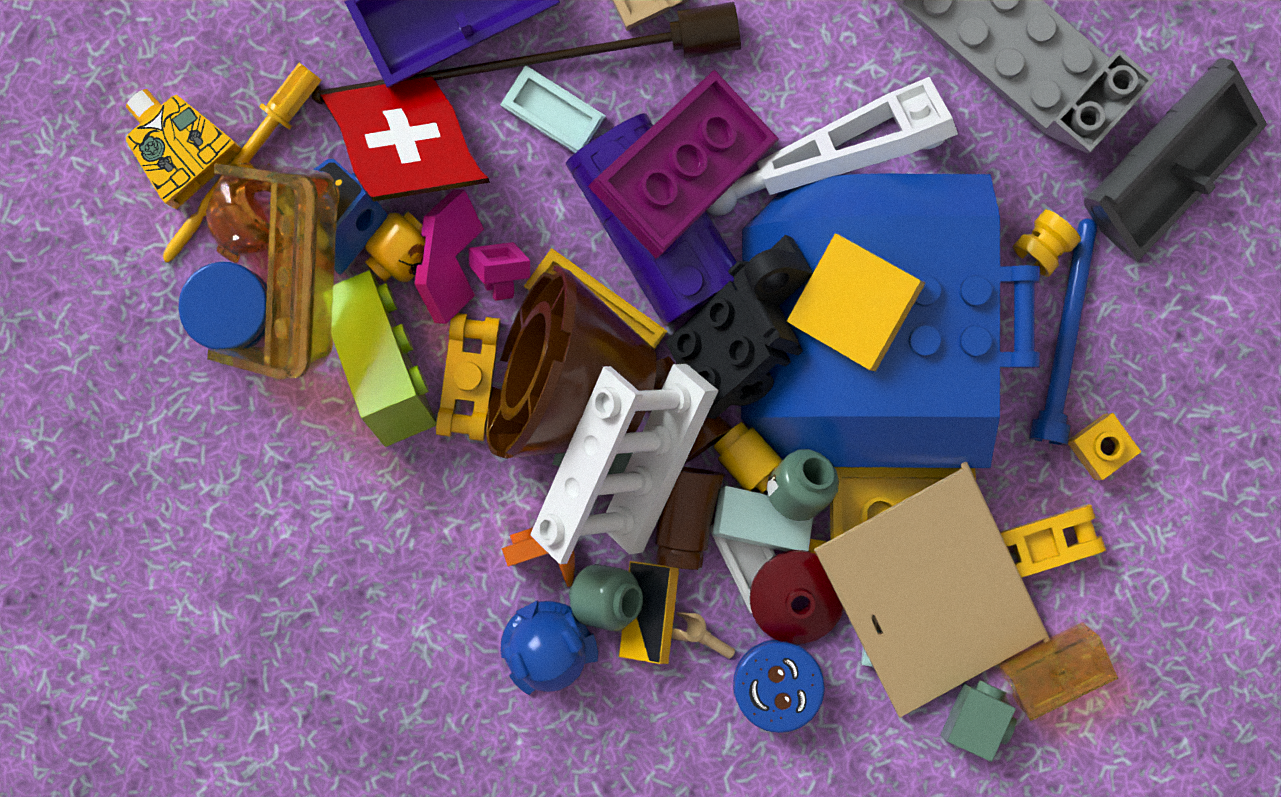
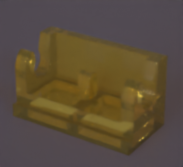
M1083 622L1050 637L1048 642L1042 641L997 664L1004 679L1008 681L1014 692L1012 696L1015 702L1025 712L1030 721L1118 679L1100 636Z

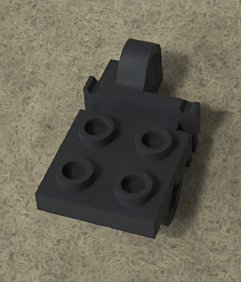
M785 235L771 249L758 253L749 261L739 260L728 270V273L735 280L729 281L665 341L676 364L689 365L719 390L707 414V418L716 419L731 405L744 406L763 398L772 389L774 384L769 371L776 364L787 366L791 363L786 352L797 356L803 352L800 343L779 307L813 274L793 237Z

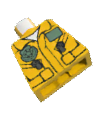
M144 89L136 93L126 104L128 111L140 123L126 136V142L165 204L176 210L230 164L242 149L239 144L177 94L171 96L161 105L148 89Z

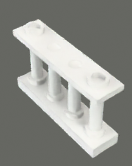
M673 364L662 390L643 391L637 390L611 366L603 367L530 535L559 564L568 563L579 536L607 533L629 555L643 553L719 390L687 364ZM652 410L643 432L626 433L635 411ZM633 453L624 473L608 474L616 454ZM614 494L606 513L589 515L598 495Z

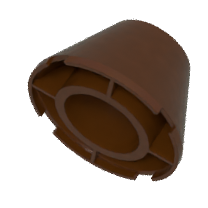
M554 266L553 271L556 272L554 275L544 272L525 297L510 328L501 354L500 361L508 362L501 389L495 387L491 389L486 424L487 443L493 455L505 459L566 453L600 373L605 366H611L639 391L653 390L657 371V358L654 348L571 271L559 266ZM635 411L626 433L637 431L646 411Z

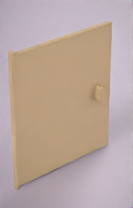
M967 462L962 463V469L814 549L899 718L1041 640L1043 642L1050 640Z

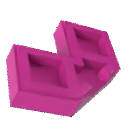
M453 189L423 218L421 236L426 237L422 265H417L415 286L434 323L447 324L475 296L456 259V256L484 230L465 189Z

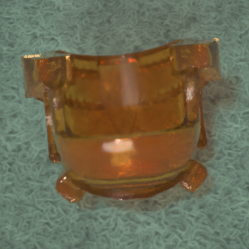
M246 162L231 167L218 180L208 202L206 219L208 230L218 244L216 251L227 260L237 263L241 254H255L265 250L270 253H279L294 249L300 245L294 229L281 230L269 224L262 207L254 197L255 193L263 190L276 196L289 187V178L270 163L260 167Z

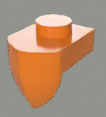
M533 527L510 535L512 545L502 548L508 567L548 554L530 535ZM574 549L568 563L559 564L567 587L572 586L574 579Z

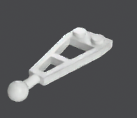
M930 77L886 94L758 161L757 164L760 170L740 177L706 211L716 216L726 215L734 209L738 199L764 188H767L769 195L904 156L921 149L935 148L941 145L945 139L958 135L953 118ZM894 117L900 129L899 132L835 150V147Z

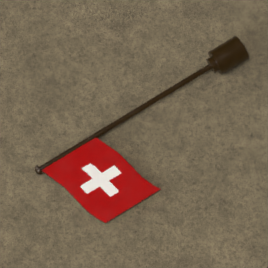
M734 2L677 11L678 21L669 22L671 32L419 73L389 89L384 80L323 90L318 85L311 95L316 103L323 104L324 102L340 128L354 174L365 193L373 202L490 183L489 178L480 170L469 153L454 108L436 83V80L671 41L674 51L683 49L685 59L741 50L736 7Z

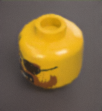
M409 211L404 216L399 213H390L368 240L365 249L371 256L365 263L384 282L393 276L399 282L404 283L410 281L416 275L417 265H422L426 237L421 236L422 224Z

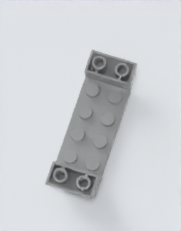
M895 0L899 7L1041 132L1087 154L1099 144L1156 81L1120 49L1109 58L1043 0Z

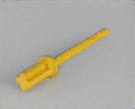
M300 62L267 105L260 104L259 107L268 115L202 199L197 212L185 221L168 243L163 252L165 262H170L180 253L199 228L203 217L214 209L279 123L287 129H291L292 125L289 122L322 81Z

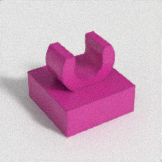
M514 242L469 248V267L484 283L486 291L493 290V299L495 301L512 299L514 297L513 280L530 278V259Z

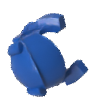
M537 600L517 610L516 614L507 623L501 638V658L505 659L512 672L509 674V677L520 690L528 695L535 689L543 692L560 691L570 686L580 676L584 664L598 661V647L594 633H590L586 625L577 621L572 613L571 606L559 602H539Z

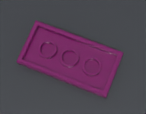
M714 69L595 178L588 187L656 259L755 164L779 138Z

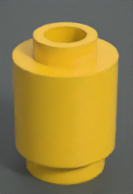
M743 422L732 428L713 447L721 455L718 458L720 463L745 490L752 491L757 488L761 494L767 490L769 476L782 461L780 456L754 428L749 430Z

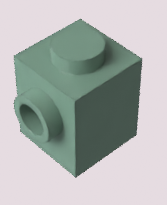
M979 680L976 688L963 683L940 736L947 742L992 762L1000 743L1006 745L1013 735L1017 719L1012 716L1016 708L1003 701L1006 692L981 680Z

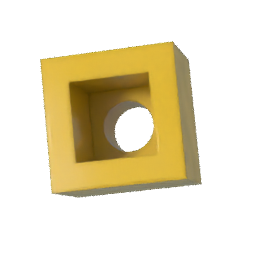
M1114 413L1103 414L1068 441V445L1094 480H1104L1141 453V450ZM1106 437L1111 438L1115 444V450L1109 456L1105 455L1101 450V442Z

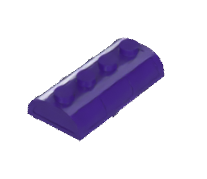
M347 0L345 4L389 89L440 62L452 58V56L559 5L560 1Z
M642 113L620 123L578 150L566 161V166L662 324L666 327L711 299L729 281H734V277L728 273V270L737 261L706 211L655 259L588 187L595 178L653 126L648 115Z

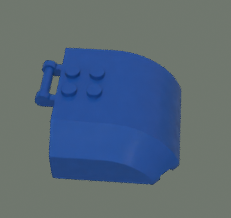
M878 173L836 175L779 192L742 229V261H749L758 253L771 249L783 236L788 235L793 237L810 269L814 272L836 233L925 282V285L876 372L868 370L789 323L803 352L798 356L786 352L791 363L787 366L776 364L769 371L774 380L772 389L760 400L741 406V419L750 429L754 428L782 460L796 450L810 449L821 453L830 460L834 467L961 468V464L967 462L970 468H991L1000 420V368H1040V352H1035V283L1040 282V267L1033 265L1000 266V213L991 174ZM809 279L779 305L786 320L790 316ZM1000 283L1014 284V352H1000Z

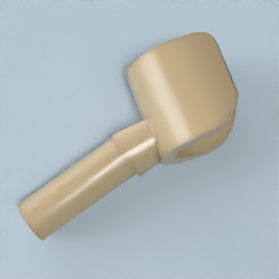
M688 612L676 613V615L686 620L688 627L685 632L679 629H672V639L685 642H699L728 659L732 658L735 649L711 635L706 630V623L701 615Z

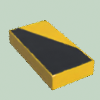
M630 561L629 572L633 574L638 582L643 595V603L638 616L622 629L619 657L657 664H669L679 568Z

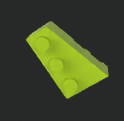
M368 270L316 292L360 417L380 442L387 447L435 427L436 419L425 393L429 392L428 385L418 365L413 366L408 352L413 351L411 340L404 325H396L391 313L397 310L398 306L387 283L379 285L371 271Z

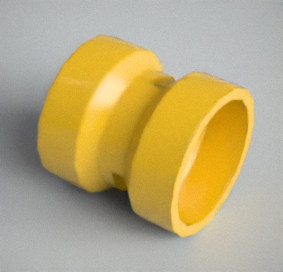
M1045 209L1034 221L1035 228L1032 230V234H1023L1012 247L1021 259L1027 254L1033 256L1037 260L1033 266H1039L1040 274L1049 277L1059 266L1058 256H1061L1064 252H1071L1081 241V237L1065 219Z

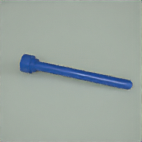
M1089 218L1081 220L1078 224L1077 232L1081 237V241L1073 250L1044 411H1039L1038 419H1032L1029 436L1031 440L1042 442V439L1049 440L1048 443L1062 446L1068 445L1071 426L1067 424L1068 416L1063 413L1097 233V224Z

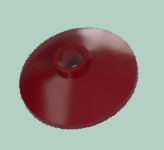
M792 550L774 556L758 570L751 584L749 600L756 623L768 636L781 642L805 644L816 641L828 634L836 626L844 611L816 553L811 551ZM805 596L809 599L805 608L797 610L791 606L792 601L796 597Z

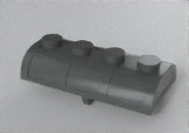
M1224 58L1215 60L1205 74L1167 111L1166 115L1125 155V158L1095 190H1092L1084 199V205L1101 232L1122 252L1137 262L1201 194H1210L1216 188L1213 182L1267 126L1262 113L1234 62Z

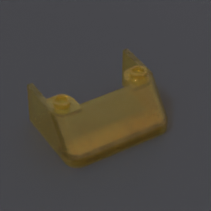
M214 163L215 174L271 182L265 347L208 350L207 360L276 379L301 378L322 366L327 361L333 347L331 329L337 206L340 199L339 189L332 176L325 171L283 165Z

